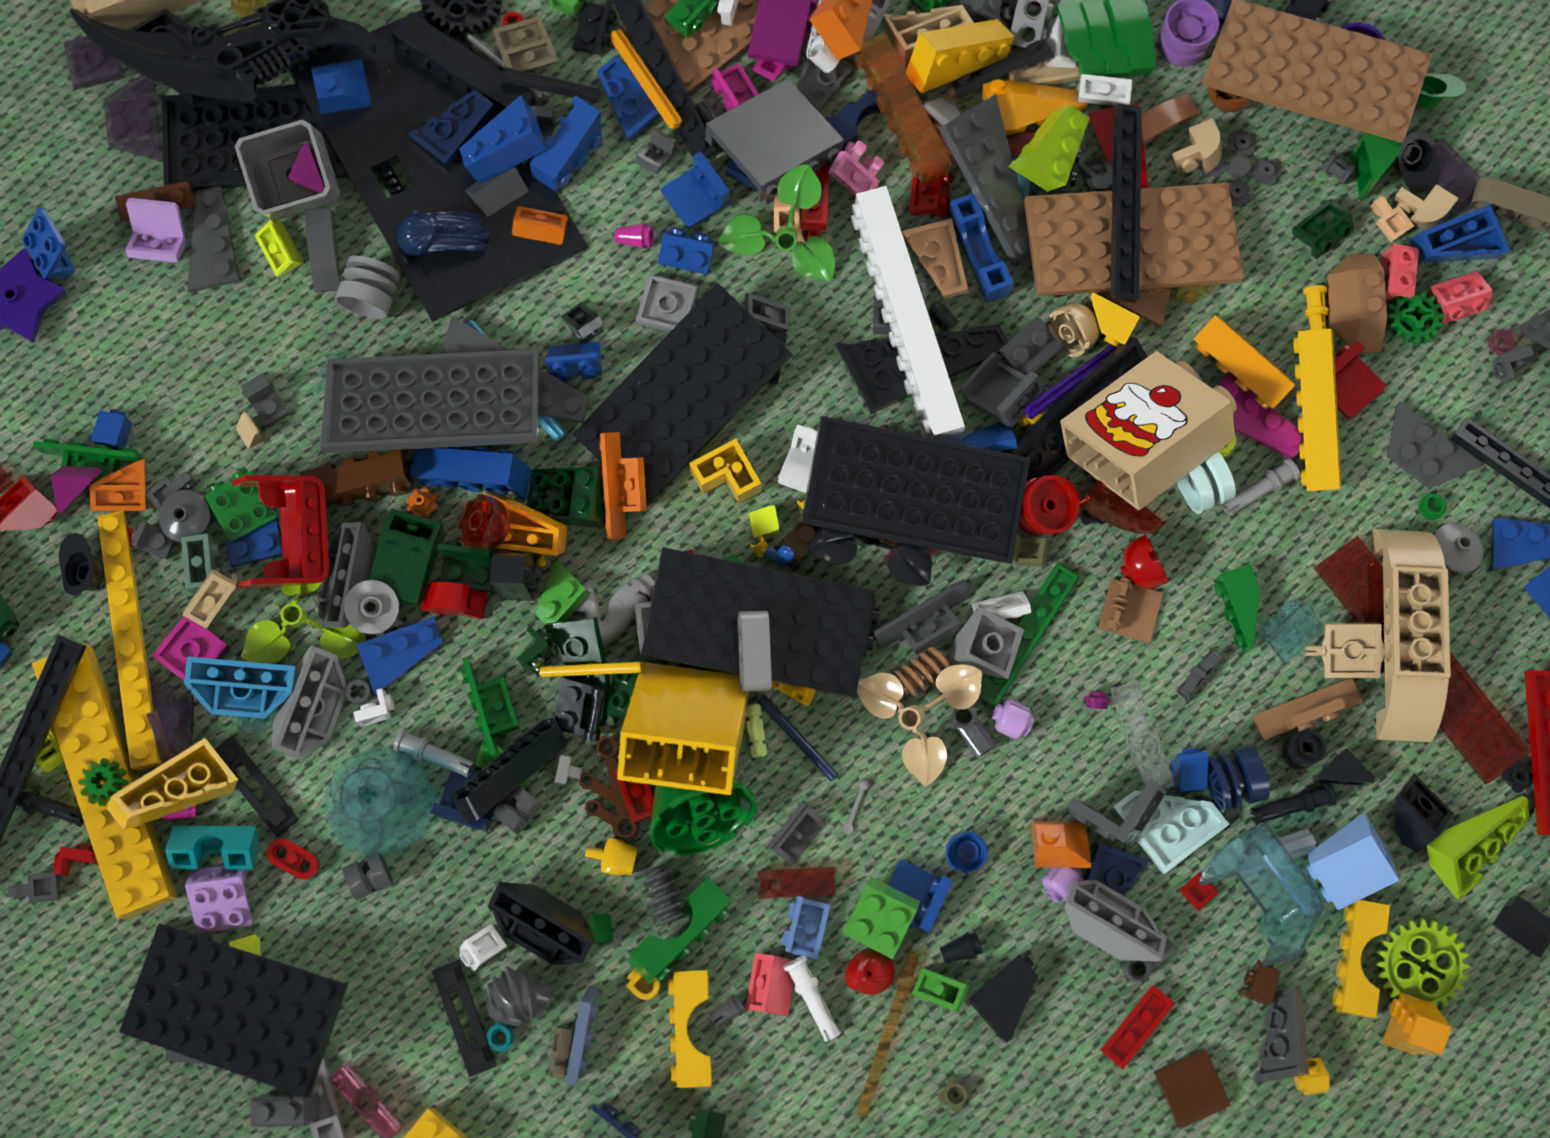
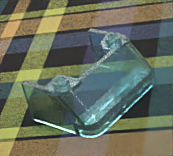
M1259 824L1251 827L1217 851L1199 882L1201 885H1205L1218 880L1228 879L1235 875L1239 878L1264 912L1260 922V932L1269 943L1260 962L1264 967L1300 957L1323 911V900L1317 889L1273 830L1267 824Z

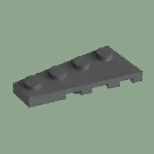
M212 187L196 191L195 201L197 207H194L187 287L189 293L240 282L223 189L221 187Z

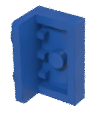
M671 228V231L667 230L663 233L658 264L708 275L713 249L716 247L717 241L711 240V236L707 234L696 233V236L687 235L684 229Z

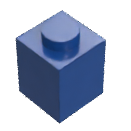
M110 409V412L100 410L90 440L96 445H105L111 447V450L121 451V448L126 445L132 422L126 417L124 412Z

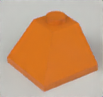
M1031 821L1035 867L1091 868L1085 824L1080 821Z

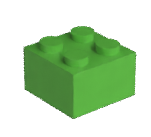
M870 876L842 934L893 959L915 916L920 901Z

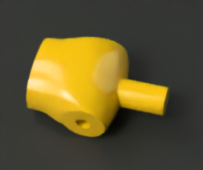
M608 838L604 849L587 846L585 857L601 860V872L604 874L632 876L638 847L630 845L623 840Z

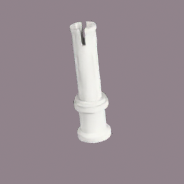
M803 955L790 961L783 968L785 971H789L796 985L794 988L796 993L802 995L821 1031L824 1041H828L837 1037L841 1032L817 988L818 980L812 976L806 964L807 958Z

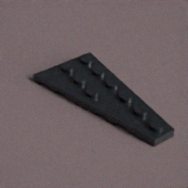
M1000 325L974 327L956 332H951V330L941 331V333L935 334L949 378L981 364L992 352L1001 355L999 350L1008 343ZM890 338L872 342L870 340L860 341V343L836 344V348L870 414L912 396L906 392L904 380H907L905 371L899 370L896 358L899 356L897 347H892Z

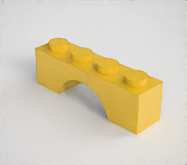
M1358 900L1344 908L1343 920L1347 922L1346 933L1343 932L1340 938V949H1344L1343 958L1338 961L1336 976L1340 977L1339 989L1335 988L1333 993V1005H1336V1012L1364 1018H1377L1380 989L1372 985L1365 977L1361 967V954L1368 941L1378 935L1387 933L1390 905Z
M708 971L673 972L674 978H669V995H674L675 1007H669L670 1024H675V1035L670 1036L671 1053H676V1064L671 1065L672 1082H677V1088L712 1086L711 1057L699 1052L691 1043L688 1035V1022L692 1012L701 1003L709 1000Z

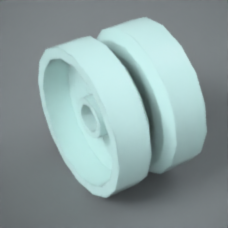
M1216 452L1177 482V486L1186 503L1197 514L1212 509L1215 502L1223 504L1234 499L1236 495L1232 474L1219 452Z

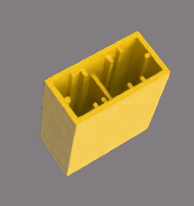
M643 662L644 671L638 674L621 730L617 780L731 795L745 726L749 691L741 690L740 675Z

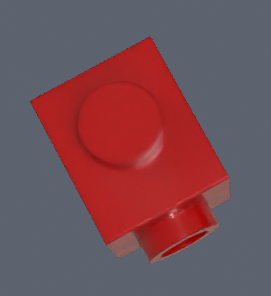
M77 844L76 849L61 846L53 861L54 874L66 877L69 875L72 861L98 865L93 847L83 844Z

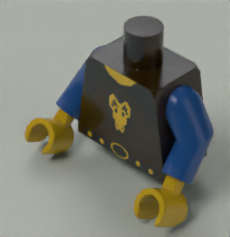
M797 500V504L803 509L805 500L803 502ZM800 522L775 547L769 546L764 537L761 536L757 538L760 543L757 545L750 544V547L758 558L765 556L766 559L780 566L789 565L792 568L809 552L810 542L814 539L820 527L805 525Z

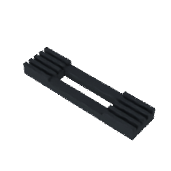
M1037 40L1028 44L1027 49L972 74L969 73L952 82L953 88L960 99L982 89V84L1026 64L1031 67L1053 57L1051 48L1045 41L1040 42Z
M230 736L214 749L237 777V789L276 837L280 836L281 833L285 832L286 829L299 820L234 737ZM243 763L274 802L267 809H265L235 771L240 764Z
M459 960L431 970L468 1076L472 1077L497 1067ZM460 990L478 1041L477 1044L469 1047L450 996L451 993Z

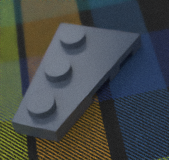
M589 986L580 1001L565 1081L567 1084L577 1085L580 1077H585L589 1060L584 1058L586 1049H591L594 1033L590 1031L592 1022H596L599 1006L596 1003L600 990L599 987Z

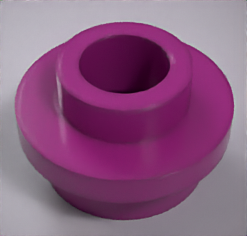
M1090 691L1089 696H1084L1087 708L1108 709V703H1111V698L1106 697V692Z

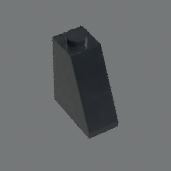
M1020 954L1014 957L967 999L1004 1043H1008L1012 1039L1038 978V975L1035 973L1036 965L1028 956L1023 958Z

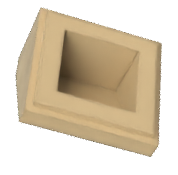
M246 412L242 413L236 430L246 447L250 449L264 441L265 438L252 417Z

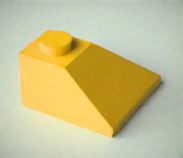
M1092 293L1091 300L1101 333L1106 335L1104 341L1116 347L1120 343L1125 345L1137 326L1140 316Z

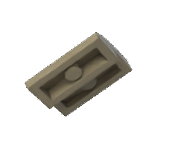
M541 15L493 29V35L505 67L530 71L558 62Z

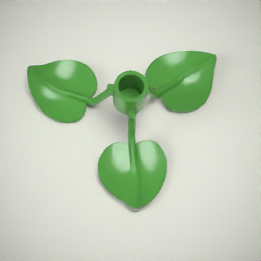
M808 164L798 165L783 175L777 188L779 200L784 204H792L787 225L781 226L774 236L766 230H760V221L755 216L739 214L728 222L718 239V244L732 253L754 255L764 248L765 240L762 235H765L772 242H776L777 247L782 251L796 249L792 255V265L797 273L804 277L831 281L835 270V257L829 242L819 236L809 237L805 244L801 241L797 242V232L792 227L796 206L801 209H809L816 205L821 197V184L812 167Z

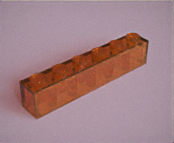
M886 32L863 41L861 50L855 55L857 66L860 70L864 69L867 75L866 83L870 91H875L878 97L876 98L877 105L881 112L886 113L888 127L892 134L896 133L901 153L908 156L912 175L914 177L918 176L921 184H924L949 173L951 160Z

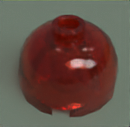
M478 494L476 496L479 498L475 501L469 500L460 514L458 529L462 530L463 537H460V541L465 546L489 550L498 547L509 534L510 514L505 505L499 500L488 495Z

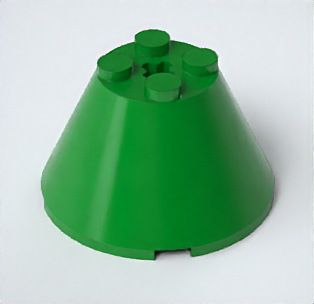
M735 778L731 795L656 785L649 831L650 839L653 846L662 853L665 850L674 851L675 856H684L705 852L736 837L735 831L744 823L748 826L756 814L757 802L753 793ZM718 840L717 842H715V843H713V844L706 845V844H709V843H711V842H714V841Z

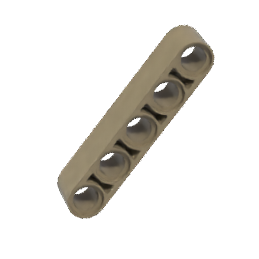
M1489 177L1477 180L1471 202L1473 208L1479 209L1490 204L1495 216L1550 234V197Z

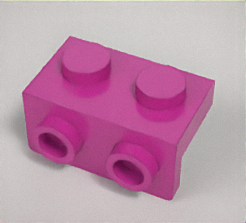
M740 63L722 72H719L717 68L712 70L713 80H711V84L717 94L721 93L724 97L723 103L727 111L759 94Z

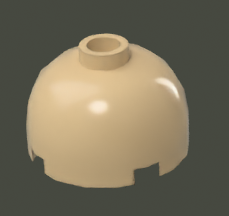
M1077 303L1066 304L1049 315L1051 323L1047 325V328L1052 337L1061 341L1070 352L1068 356L1079 357L1095 345L1100 333L1097 317L1086 306Z

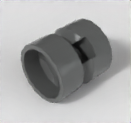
M520 786L506 796V802L500 801L491 812L517 835L528 824L526 819L534 817L543 806Z
M380 851L364 858V863L362 864L357 861L342 868L347 886L355 900L372 894L373 888L379 891L393 884L392 875Z

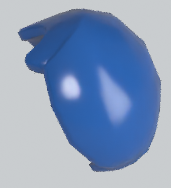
M962 831L953 835L946 844L945 857L953 870L969 874L982 868L987 860L988 848L983 838L978 834Z

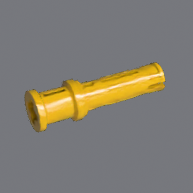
M1323 285L1309 286L1303 289V295L1306 296L1307 302L1305 316L1309 319L1310 330L1326 329V317L1328 316L1329 308L1325 304L1327 287Z

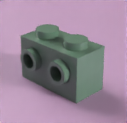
M208 533L181 537L185 589L192 595L196 594L212 569L223 575V571L219 568L218 558L222 556L221 546Z

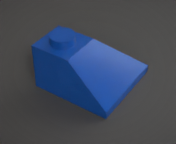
M362 59L311 67L320 114L371 106Z

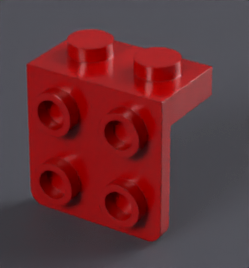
M1356 341L1351 347L1346 344L1335 354L1338 357L1335 360L1337 409L1348 419L1353 418L1385 389V383L1358 357L1365 349L1359 341Z

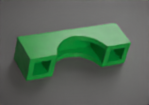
M707 878L689 895L685 902L689 915L687 930L680 936L671 939H661L649 935L629 955L627 962L650 985L656 979L661 982L672 971L669 966L676 959L681 962L691 952L689 946L695 940L700 943L710 933L708 927L714 921L719 924L729 914L727 908L731 900Z

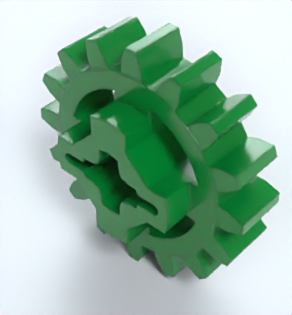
M1415 289V294L1412 298L1402 296L1393 298L1391 301L1392 305L1387 307V313H1389L1387 315V322L1391 323L1387 330H1394L1396 332L1394 335L1395 340L1401 336L1404 345L1409 340L1412 341L1413 346H1417L1420 340L1425 345L1430 341V338L1434 339L1439 334L1438 331L1444 325L1439 321L1445 315L1438 313V310L1442 307L1441 304H1433L1436 297L1426 298V291L1417 295ZM1407 304L1406 309L1399 311L1401 306ZM1430 324L1429 328L1422 332L1424 326Z

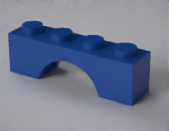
M974 193L950 201L948 215L950 219L952 218L954 229L985 302L989 303L1010 295L1014 283L1005 262L998 258L990 243L984 214Z

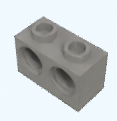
M1049 0L1017 1L1011 33L1015 36L1012 45L1027 48L1028 44L1037 40L1040 42L1045 41L1047 29L1043 28L1045 18L1050 19L1053 4L1049 3ZM1032 1L1039 2L1042 7L1041 11L1036 15H1032L1027 11V5ZM1025 27H1032L1036 35L1033 39L1026 40L1022 37L1021 31Z

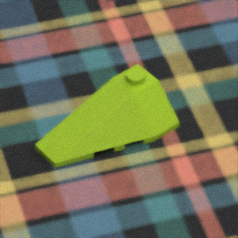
M1521 796L1448 828L1427 845L1431 868L1455 898L1460 900L1480 883L1483 875L1479 872L1488 861L1495 864L1499 858L1497 854L1503 842L1511 843L1530 819L1528 799Z

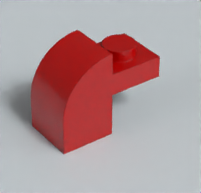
M428 583L425 586L421 610L443 616L457 614L481 620L484 619L488 593L470 589V586L459 583Z

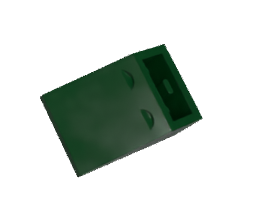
M599 467L532 469L527 507L565 525L605 527L606 515L603 502L602 469Z
M391 509L380 536L369 580H377L387 584L395 592L399 601L417 606L439 555L437 544H443L446 538L443 523Z

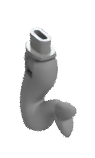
M644 573L639 579L633 578L629 583L620 587L610 599L602 621L595 591L591 582H588L584 587L590 594L574 612H585V618L597 617L603 648H605L617 639L636 617L634 604L644 603L648 599H652L655 581Z

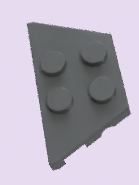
M1401 401L1395 406V417L1391 428V440L1388 446L1387 458L1428 489L1457 478L1482 465L1481 461Z

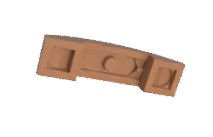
M1188 94L1172 98L1142 114L1144 144L1175 126H1182L1202 114Z

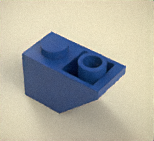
M1190 748L1176 754L1177 757L1170 762L1175 794L1205 790L1208 784V752H1199L1198 748Z

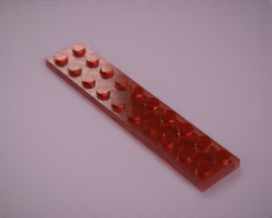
M1356 536L1316 565L1314 570L1356 623H1381V639L1384 644L1383 567L1362 540ZM1450 651L1451 677L1448 682L1445 709L1439 727L1482 782L1488 784L1531 751Z

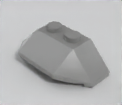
M310 646L296 665L293 692L278 707L273 720V750L300 758L330 740L346 697L347 688L337 655L315 646Z
M1097 880L1073 881L1070 884L1064 906L1073 933L1119 960L1159 962L1163 959L1167 937L1162 931L1159 932L1155 922L1141 906Z

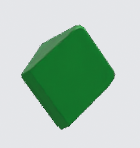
M590 914L588 916V925L595 938L593 944L612 942L611 915Z

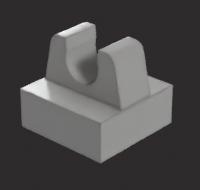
M560 755L557 758L552 784L564 786L567 779L580 780L582 768L570 766L571 757Z

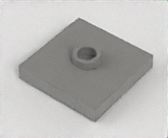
M649 274L635 320L636 324L670 332L694 307L699 286Z

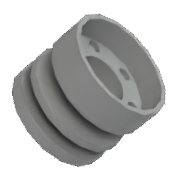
M357 255L350 256L346 263L347 268L343 272L346 280L340 282L334 298L335 302L352 313L374 319H385L392 304V299L389 295L396 292V285L401 277L399 272L388 264L373 258Z

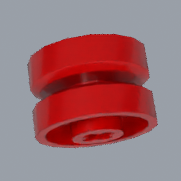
M1057 475L1028 479L1026 481L1018 527L1025 533L1034 536L1062 533L1072 527L1078 518L1080 510L1079 495L1074 485L1066 478Z

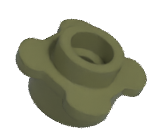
M950 1078L944 1091L939 1092L938 1099L942 1103H947L951 1106L952 1111L957 1113L963 1110V1104L967 1099L971 1098L972 1091L970 1088H964L960 1085L957 1078ZM954 1092L958 1094L956 1098L952 1096Z

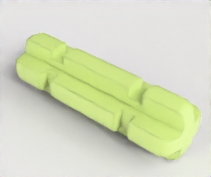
M750 704L747 706L746 717H749V721H747L749 742L753 744V746H750L751 755L755 758L767 755V746L763 744V741L766 739L763 719H760L762 715L760 704Z

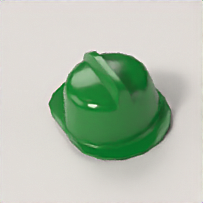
M1426 73L1416 106L1424 109L1435 108L1443 98H1455L1463 95L1466 91V84L1463 80L1450 74Z

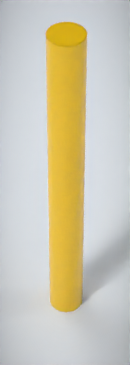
M643 662L541 666L539 673L541 677L643 673L644 664Z

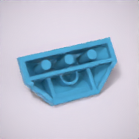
M187 656L184 684L210 714L267 719L292 694L296 666Z

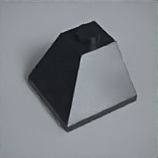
M1415 773L1407 780L1395 797L1396 834L1403 845L1410 848L1415 854L1441 834L1454 814Z

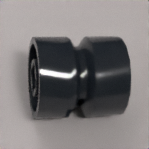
M1309 729L1301 730L1286 739L1282 746V757L1291 768L1297 770L1307 769L1322 760L1325 755L1326 745L1322 736L1317 732Z

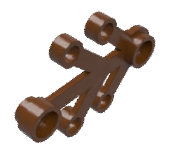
M607 736L598 741L596 750L599 756L605 759L611 789L598 782L590 773L581 775L579 784L584 790L590 789L615 804L618 816L602 808L600 802L595 799L589 800L586 803L585 811L588 815L592 817L597 816L612 825L613 834L617 839L629 842L638 836L640 825L639 822L632 823L614 771L618 770L615 757L619 749L618 743L614 738ZM606 744L613 746V751L609 754L603 752V747ZM585 777L592 778L593 782L590 786L583 785L582 782ZM650 787L651 792H652V795H653V797H654L655 792H654V790ZM590 804H598L599 809L596 813L589 812ZM624 823H629L631 831L623 833L621 826Z

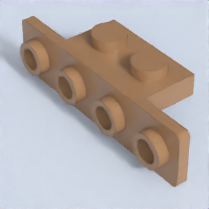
M1349 678L1255 714L1253 720L1262 740L1265 741L1298 728V731L1310 729L1315 726L1313 722L1323 719L1324 723L1340 717L1338 712L1361 704L1362 698L1353 679Z

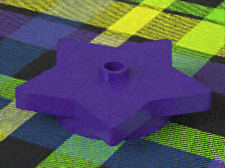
M26 248L18 252L0 269V330H10L34 343L40 320L46 313V310L66 294V291L61 286L46 279L44 280V278L38 275L33 259Z

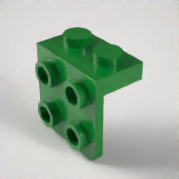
M247 468L232 476L235 480L245 475L258 474L255 470L248 472ZM220 481L209 487L210 492L204 495L230 540L242 537L274 520L277 516L274 508H269L260 501L258 487L232 486V481L226 484Z

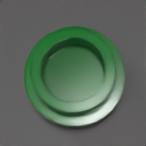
M1427 494L1419 502V511L1422 516L1429 520L1439 519L1446 511L1445 500L1438 494Z

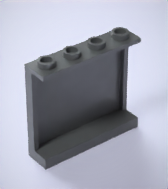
M789 79L778 83L706 123L705 140L710 146L718 143L759 189L758 200L760 202L777 194L780 179L793 167L808 164L815 173L823 165L834 162L839 152L842 151L844 141Z

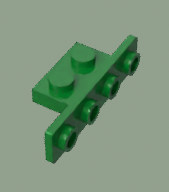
M53 439L33 442V447L42 454L63 456L61 466L99 467L102 472L94 481L117 471L118 462L132 464L140 459H144L137 453V450L126 447L121 448V451L111 450V447L99 444L95 445V448L86 447L85 444L79 442H69V445L60 444L59 441Z
M468 657L462 658L464 667L460 668L464 682L470 684L471 692H468V698L473 708L476 707L479 716L475 717L479 732L484 731L486 740L482 741L485 754L487 757L491 756L494 760L500 755L495 737L520 728L505 678L500 677L479 685L473 664Z

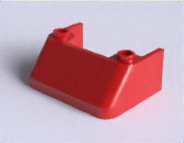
M245 475L233 480L232 486L258 487L259 499L262 504L269 508H280L283 560L271 561L265 565L263 579H248L238 582L237 588L286 587L316 584L324 581L329 574L324 483L315 476Z

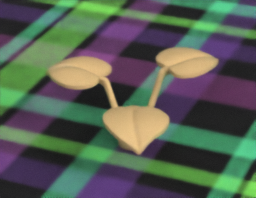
M957 664L949 666L941 671L936 679V687L943 694L923 707L911 705L907 708H904L903 703L899 702L904 695V688L901 681L895 675L883 672L859 680L858 696L871 714L878 718L888 719L895 715L898 706L901 726L905 729H912L913 733H917L921 737V739L912 738L905 744L902 750V759L908 771L923 786H928L939 777L947 761V748L942 739L936 736L926 739L925 733L919 729V726L925 721V711L945 698L948 704L955 709L964 710L973 706L981 693L983 673L972 665Z

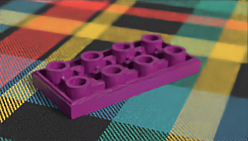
M760 0L748 58L798 66L812 0Z

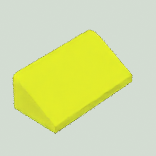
M270 220L255 234L276 277L304 263L282 221Z

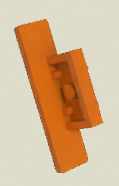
M601 433V474L604 486L603 502L605 504L607 539L626 538L625 512L647 511L643 457L621 458L620 433Z

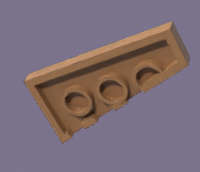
M1171 287L1139 290V300L1135 303L1110 299V292H1098L1095 294L1162 328Z

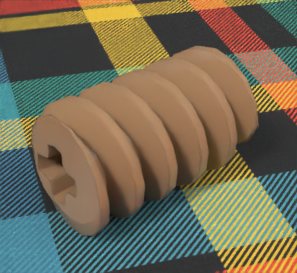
M930 646L927 649L928 655L921 652L918 655L919 661L912 658L909 661L910 667L903 664L901 666V673L896 670L892 672L901 681L904 688L903 697L908 702L907 693L917 697L916 687L926 691L925 681L935 685L934 675L938 676L943 669L951 666L939 649L936 650Z

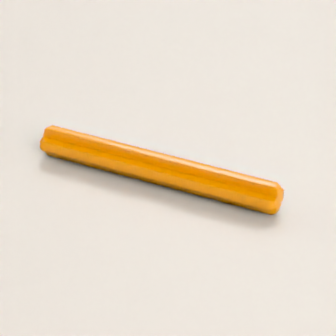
M622 30L613 31L610 36L611 42L670 129L679 128L682 123L681 117Z

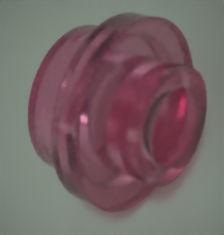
M1496 330L1488 337V347L1497 355L1510 352L1515 346L1514 336L1508 330ZM1497 339L1503 340L1505 346H1500L1497 343Z

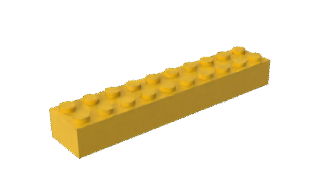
M82 643L87 647L52 726L116 918L127 920L178 899L153 822L149 821L123 830L107 809L109 801L105 807L99 806L98 802L91 804L88 802V796H83L80 793L85 786L80 785L78 781L86 778L82 770L87 769L90 771V762L95 761L99 764L102 758L108 759L110 763L112 761L120 763L119 769L123 768L127 771L122 779L128 780V785L138 780L136 772L130 768L128 748L94 648ZM48 657L32 663L37 681ZM104 778L105 781L101 780L100 786L103 787L102 784H107V778Z

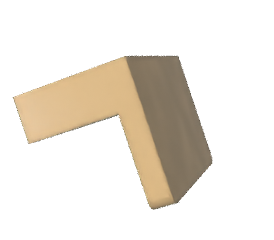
M212 569L184 609L183 616L207 629L235 589L237 575L232 573L228 578Z

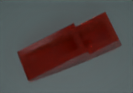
M1100 480L1087 488L1079 500L1080 507L1088 513L1123 530L1151 535L1165 525V522L1146 506L1141 510H1137Z

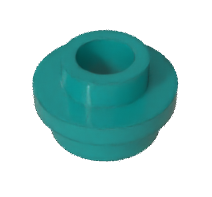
M497 1023L488 1030L487 1043L494 1051H506L514 1044V1030L508 1024ZM499 1032H504L506 1035V1040L503 1043H499L496 1040V1035Z

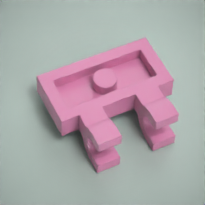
M861 140L857 141L856 144L852 141L848 142L845 151L839 152L828 172L855 197L857 193L877 188L880 181L875 176L884 164V161L879 156H874L873 160L870 157H865L862 165L858 162L867 148Z

